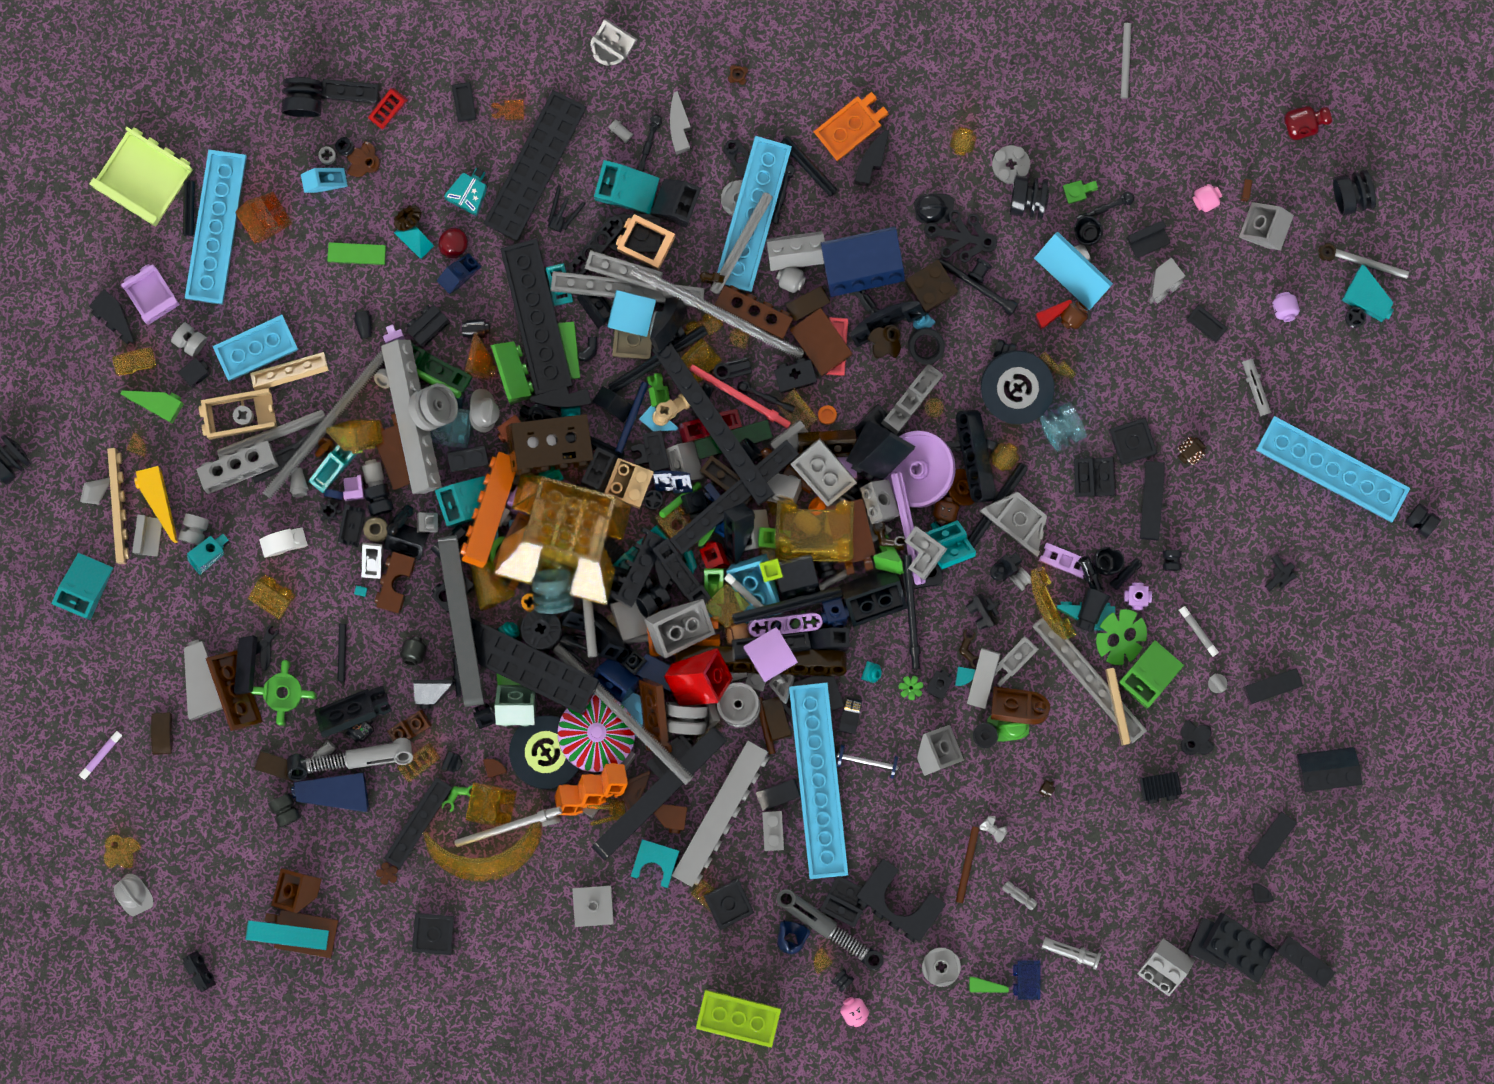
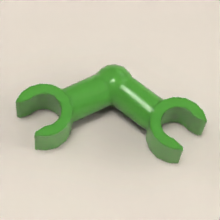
M474 785L469 787L454 786L448 799L442 803V808H444L446 803H450L452 806L450 812H452L458 795H468L471 798H475L477 796L471 795L469 790L478 787Z

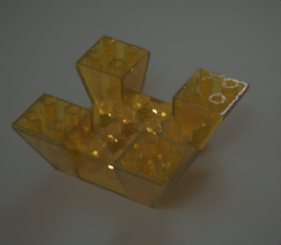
M520 475L512 509L529 513V522L526 527L503 539L494 574L532 584L539 558L576 567L569 595L607 605L615 569L604 548L606 535L619 539L624 538L631 505L616 496L544 476Z

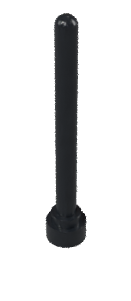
M943 258L939 259L944 269L1001 305L1002 309L1005 310L1004 313L1011 316L1019 303L1014 300H1005Z

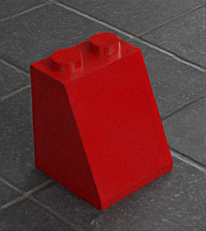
M718 648L673 663L664 675L679 706L718 703L733 679Z

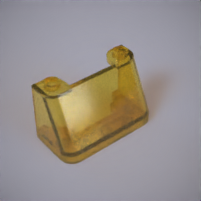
M791 500L777 501L775 531L777 557L781 560H789L811 554L813 561H849L853 559L854 502L843 500L836 504L835 510L797 509V505Z

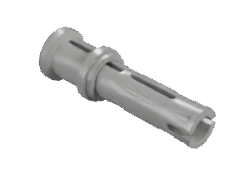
M1045 937L1041 948L1074 959L1077 964L1083 963L1092 966L1094 970L1097 969L1101 953L1096 954L1087 951L1084 947L1078 949Z

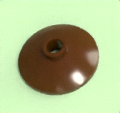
M956 469L954 481L948 492L956 503L962 506H970L975 502L970 496L965 469Z

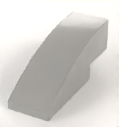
M678 91L673 94L670 110V130L676 155L690 150L685 132L691 130Z

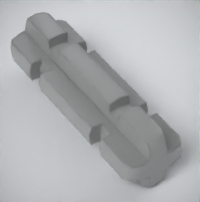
M1007 881L1003 885L1002 889L1006 893H1010L1013 898L1025 904L1028 909L1033 910L1037 905V901L1033 898L1030 899L1029 895L1018 887L1015 888L1011 882Z

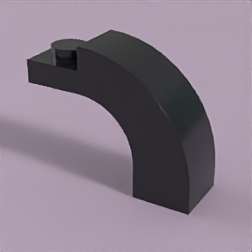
M569 606L560 618L561 625L586 633L583 608L580 610ZM593 610L597 651L600 653L599 656L615 661L625 649L622 637L606 617Z

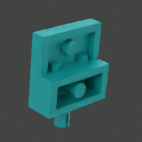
M958 520L941 527L935 521V524L934 522L931 524L933 530L926 532V534L947 548L944 555L938 561L941 569L976 556V551L968 541L967 533Z

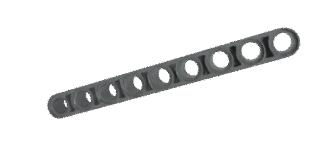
M457 535L438 538V545L464 706L484 704L458 537Z

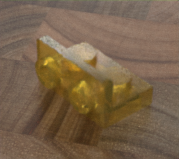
M702 338L681 357L688 369L693 364L707 373L714 369L722 360ZM692 373L697 382L702 380V378Z
M264 575L257 581L248 599L280 620L296 596L290 589L282 587L273 578Z

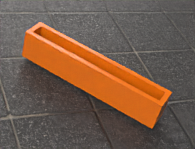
M498 452L495 457H491L488 466L491 470L489 474L486 473L483 484L486 486L484 491L479 493L477 501L480 504L473 511L471 519H474L472 526L469 525L466 532L468 540L467 543H463L460 554H463L461 561L483 568L487 563L516 472L511 470L510 455Z

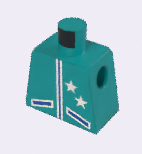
M475 168L472 176L462 173L444 195L445 200L477 217L487 191V186L481 182L486 173L479 168Z
M221 534L215 540L212 536H209L187 553V560L198 574L201 575L224 555L222 548L229 544L230 541L224 534ZM208 549H213L214 551H213V552H208L207 550H208Z

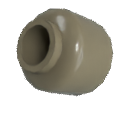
M370 518L364 524V535L371 542H383L388 534L386 530L388 524L381 518Z

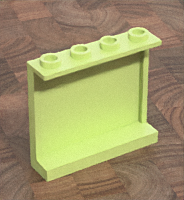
M126 127L127 132L98 177L96 179L93 177L89 184L156 227L193 169L189 166L191 163L182 157L180 160L174 157L175 153L165 147L163 150L158 147L159 143L149 137L147 140L142 137L143 133L133 127L131 130Z

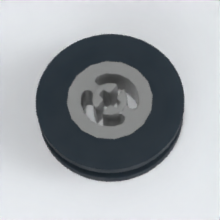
M1015 350L998 355L987 365L981 378V395L986 407L996 418L1010 424H1025L1036 420L1045 413L1054 396V380L1050 369L1039 357L1026 351ZM1022 374L1029 378L1031 390L1026 394V384L1023 383L1020 386L1021 391L1015 390L1012 392L1014 396H1021V400H1011L1004 393V384L1006 381H1009L1008 389L1011 392L1015 388V383L1019 385L1023 382L1020 378H1013V375Z

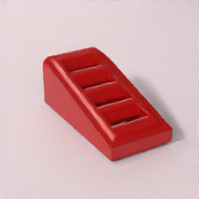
M390 88L368 118L383 130L408 99L395 88ZM392 95L399 100L398 104L391 99ZM387 101L395 107L393 110L386 105ZM382 107L390 113L388 116L380 110ZM377 113L381 115L385 119L384 122H382L375 115Z
M1067 300L1036 313L1035 319L1040 330L1059 317L1069 304L1072 303V300Z

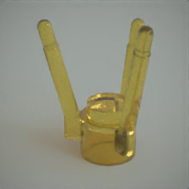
M606 798V802L609 805H587L588 809H609V815H613L592 821L590 825L619 820L625 814V802L619 801V799Z

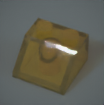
M347 420L326 428V432L343 451H352V454L363 453V449H373L375 445L383 442L380 420Z

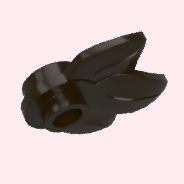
M886 325L884 328L878 327L870 332L868 340L874 343L873 354L875 358H882L888 353L893 358H897L901 350L898 340L900 338V330L895 325Z

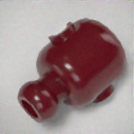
M1305 106L1288 111L1284 115L1288 135L1292 140L1316 135L1319 132L1318 125H1329L1333 122L1328 107H1323L1319 111L1314 112L1312 107Z

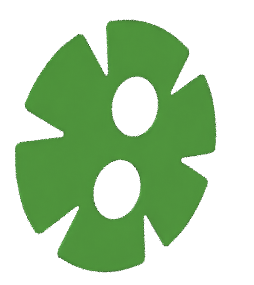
M1122 609L1120 610L1119 621L1113 612L1101 623L1100 627L1107 633H1097L1096 644L1101 657L1111 651L1106 660L1108 663L1123 665L1124 654H1126L1129 662H1131L1143 648L1136 641H1146L1147 628L1142 618L1133 624L1137 615L1136 612ZM1128 628H1134L1136 631V636L1131 641H1127L1124 637V633ZM1111 634L1119 636V643L1114 647L1109 646L1107 642Z

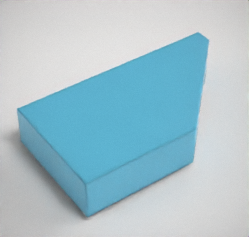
M652 405L639 418L653 432L678 430V427L670 420L664 426L656 425L652 419L656 408L652 407Z

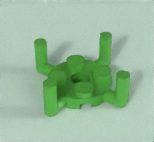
M283 660L281 663V673L272 676L265 683L264 687L253 686V692H251L254 695H263L267 705L277 711L276 723L280 726L286 724L284 719L285 712L296 708L301 698L313 700L317 698L316 692L302 690L300 682L294 676L288 674L291 662ZM281 687H285L288 690V695L285 698H280L277 694L278 689Z

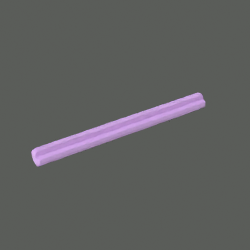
M896 472L891 475L906 540L914 529L903 474ZM906 543L908 554L911 555L913 562L919 552ZM912 572L916 585L926 582V580Z

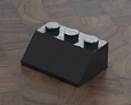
M879 571L839 585L842 589L843 599L848 608L853 627L907 609L902 586L896 573Z
M1354 747L1297 754L1302 793L1363 785L1360 764Z

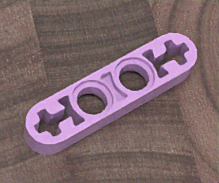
M808 612L752 620L749 622L747 629L754 637H760L767 633L765 632L766 629H758V633L752 630V627H755V623L759 626H765L764 622L767 621L766 627L770 631L772 630L770 627L771 623L778 620L781 624L779 629L781 634L805 632L819 629L822 626L823 620L819 614ZM812 616L818 619L815 626L811 623H805L806 628H803L804 622L802 617H805L804 620L806 621L812 620ZM793 618H797L800 622L799 627L796 629H792L789 625L790 620Z

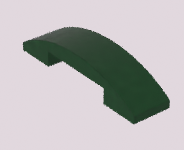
M411 343L417 369L464 393L473 378L471 375L449 365Z

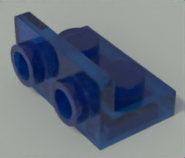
M1017 960V964H1013V976H1017V984H1013V996H1017V1000H1040V961Z

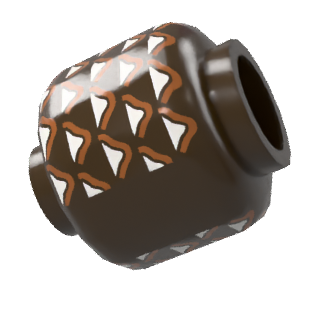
M1188 437L1178 446L1180 453L1178 457L1184 464L1188 462L1191 465H1195L1206 455L1205 449L1207 447L1198 437Z

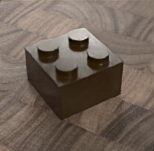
M936 260L905 280L907 287L915 300L920 302L925 314L958 294L957 288L939 260Z

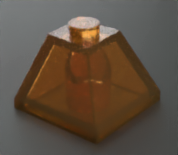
M474 334L465 372L474 378L490 381L491 377H495L497 366H494V361L479 336Z

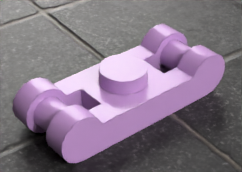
M1045 544V552L1043 556L1041 555L1040 562L1084 579L1081 566L1079 570L1074 568L1075 563L1078 562L1081 556L1052 544ZM1052 553L1058 554L1056 560L1050 559Z

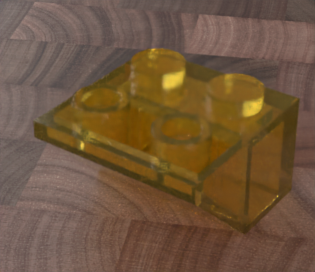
M473 782L465 820L495 827L510 823L517 791Z

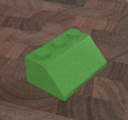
M514 341L491 345L510 405L530 399L534 389L531 381L527 382L525 376L529 373L526 364H522L520 357L523 356L520 345L516 346Z

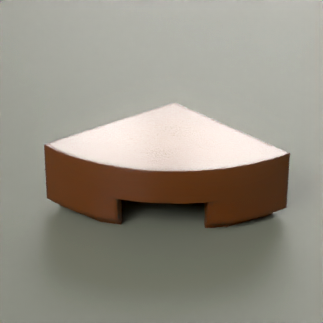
M494 759L483 760L488 778L507 773L506 768L499 761Z

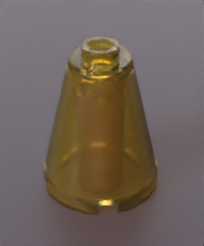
M489 558L483 568L470 564L477 602L481 611L496 607V604L502 601L506 602L515 596L514 591L507 588L509 584L502 575L498 582L490 579L496 567L493 566Z

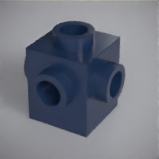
M840 597L822 602V613H820V616L822 617L823 624L827 625V628H843L847 624L849 611L847 606H843Z

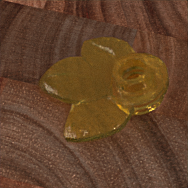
M110 835L105 841L106 852L104 854V862L109 868H113L116 864L123 868H132L134 862L132 853L139 851L141 846L131 837L122 838L119 835ZM114 841L118 843L116 848L111 847V843Z

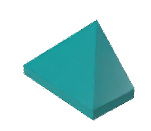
M416 226L405 231L397 229L394 232L420 259L434 247Z

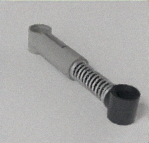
M398 738L390 744L345 750V755L344 753L343 755L339 753V756L337 754L336 756L332 755V757L329 755L328 758L327 755L325 758L324 756L322 758L319 756V759L315 757V760L313 757L311 760L301 754H293L287 758L288 777L293 781H301L306 778L308 773H313L314 770L315 772L317 770L320 772L321 769L322 771L324 769L327 771L328 768L331 770V767L334 770V767L336 769L338 766L339 768L341 766L344 768L345 765L348 769L393 762L399 765H406L413 760L412 745L409 739Z

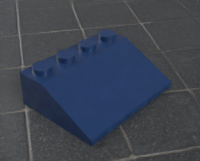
M896 226L820 242L830 297L905 281Z

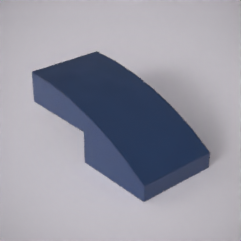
M654 471L656 491L673 490L674 493L693 492L690 473Z

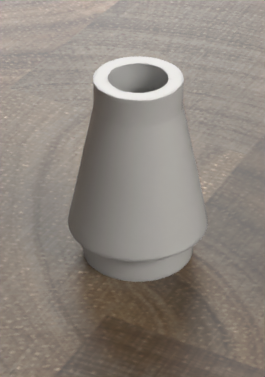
M295 468L296 470L291 473L290 492L293 497H303L307 495L309 489L303 469Z

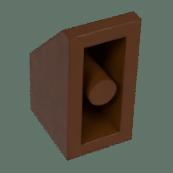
M663 804L654 813L662 825L669 829V833L680 834V830L685 831L687 807Z

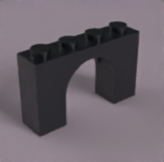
M882 858L862 888L855 895L859 898L857 902L865 908L869 905L874 909V915L881 920L883 917L890 921L888 925L895 930L902 929L906 932L904 936L910 941L914 942L917 940L920 942L946 906V903L929 892L917 910L912 914L906 916L893 914L887 908L884 896L886 888L899 869Z

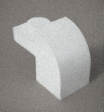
M303 527L282 530L259 539L264 558L308 546Z

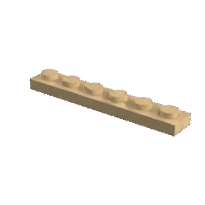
M109 448L107 450L116 563L127 564V559L130 557L129 548L125 546V540H128L127 528L124 529V521L127 520L126 510L122 507V502H125L124 490L121 491V483H124V476L119 468V464H122V454L118 453L116 448Z

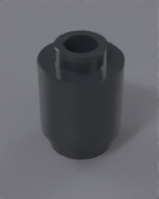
M486 319L462 322L463 337H468V339L487 338V334H490V323L486 322Z

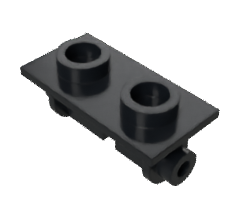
M198 951L183 958V965L189 975L194 972L196 973V976L191 979L197 990H200L202 993L216 985L213 974L207 969L204 958Z

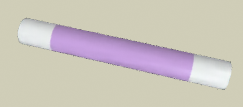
M116 731L79 774L81 778L85 780L122 737V734Z

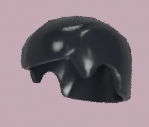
M1083 216L1074 224L1075 238L1083 245L1092 246L1098 243L1103 236V227L1100 221L1093 216Z
M1104 547L1097 550L1093 556V566L1099 574L1111 576L1122 570L1124 557L1120 550Z

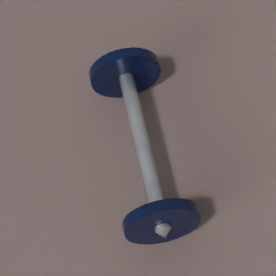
M841 744L840 753L836 755L838 758V768L841 766L842 759L892 769L890 778L894 779L895 771L899 769L897 766L898 756L894 757L893 765L843 754L845 745Z

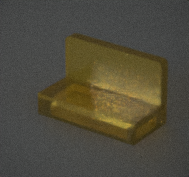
M795 389L789 392L788 396L781 401L796 406L793 413L777 405L791 424L801 420L805 428L808 429L818 421L817 416Z

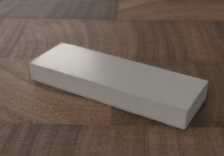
M984 648L981 649L967 704L986 709L1001 653Z

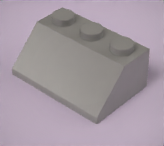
M823 232L767 238L766 244L770 271L781 270L786 267L796 268L824 264L820 243L825 242Z

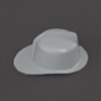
M477 389L471 395L469 419L475 430L484 433L488 432L498 420L500 410L489 391Z
M127 874L114 886L116 899L130 916L134 917L153 907V897L138 876Z

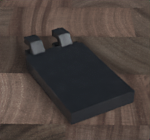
M380 686L370 691L366 689L315 709L322 738L373 719L379 714L385 715L391 712L392 709L388 703L389 699L384 687Z

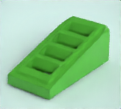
M969 977L970 992H1009L1007 986L976 977Z

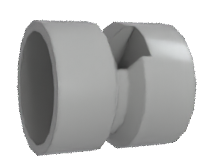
M184 322L174 333L171 342L179 348L184 347V352L194 358L206 344L207 337L200 332L195 333L194 328Z
M185 513L182 523L185 527L180 530L178 540L199 545L204 541L205 535L203 531L207 530L209 520Z

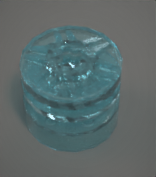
M1070 402L1057 408L1059 417H1056L1052 411L1048 412L1049 419L1045 414L1039 417L1047 441L1057 452L1062 450L1061 443L1065 448L1069 446L1067 437H1070L1074 443L1087 437L1082 421Z
M547 569L536 572L531 576L532 591L535 593L533 595L534 610L536 612L556 614L568 611L574 607L573 592L570 590L572 588V576L569 571L564 569Z

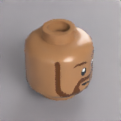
M733 621L728 623V626L725 628V635L729 646H732L731 641L734 639L751 637L747 629L748 624L741 623L736 625Z

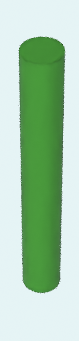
M417 369L418 378L431 385L436 383L444 384L450 388L456 398H460L461 392Z
M699 482L692 485L693 492H697L702 487ZM682 493L662 509L659 515L665 518L683 503L681 496L688 493Z

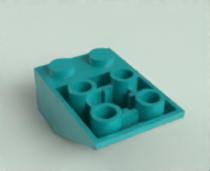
M604 160L594 199L598 202L650 214L660 178Z
M485 476L435 490L448 529L474 520L471 517L474 509L479 507L480 502L477 499L480 491L485 489L486 485L483 484Z
M78 553L59 585L51 604L91 620L114 568Z

